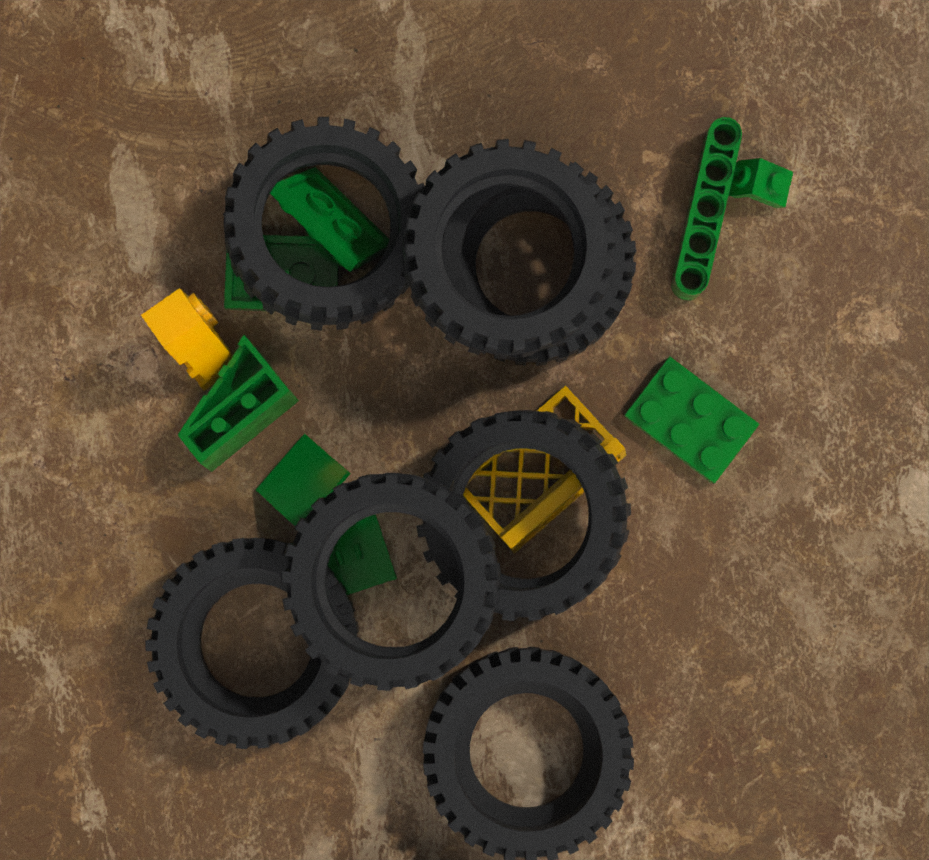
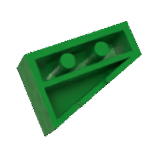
M245 335L239 341V347L227 366L223 365L219 371V378L207 396L204 395L178 433L179 438L197 461L211 472L299 402L293 392Z

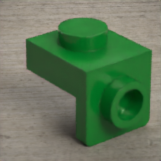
M762 158L739 160L735 165L729 196L734 198L749 197L774 208H785L793 171Z

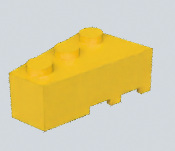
M179 288L141 314L163 348L179 365L183 363L186 365L187 373L192 379L195 378L203 391L215 384L219 378V371L223 365L227 366L233 354L214 328L219 323L201 299H198L194 293L188 296Z

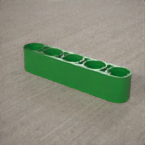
M730 117L716 119L711 124L703 140L671 279L673 293L682 300L690 301L696 299L709 283L742 139L740 124ZM717 131L726 132L731 138V144H719L714 138V133ZM710 166L719 168L723 173V180L713 181L709 179L706 175V168ZM700 202L712 204L715 209V216H702L697 209V204ZM693 237L703 239L707 245V252H694L689 246V239ZM684 273L694 274L698 278L699 287L695 290L685 288L681 283V275Z

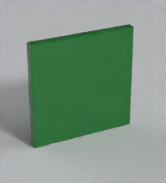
M304 434L258 486L256 491L292 525L296 526L300 518H306L313 510L311 505L317 499L326 497L333 492V488L343 483L351 473L310 437Z
M376 514L366 517L351 526L338 540L330 555L328 567L335 573L334 576L339 583L342 582L347 590L345 592L346 595L397 579Z

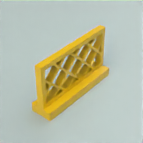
M564 386L537 410L539 412L548 411L554 413V408L566 398L575 408V421L579 423L581 414L588 422L580 423L582 424V429L595 430L604 439L600 445L608 454H613L617 462L626 456L625 447L603 427L567 386ZM519 448L507 450V452H519L518 472L497 471L498 457L504 452L494 455L474 472L469 482L476 476L491 477L490 497L473 496L467 488H465L463 494L514 554L584 493L581 483L571 469L565 475L550 474L551 455L546 453L545 474L523 472L525 452L545 453L535 449ZM492 463V471L484 470ZM497 477L518 478L516 498L495 497ZM523 478L544 479L543 494L537 499H521ZM549 480H558L549 488ZM480 502L489 503V513ZM495 503L516 504L515 519L502 528L494 519ZM521 504H522V505H529V506L521 513Z

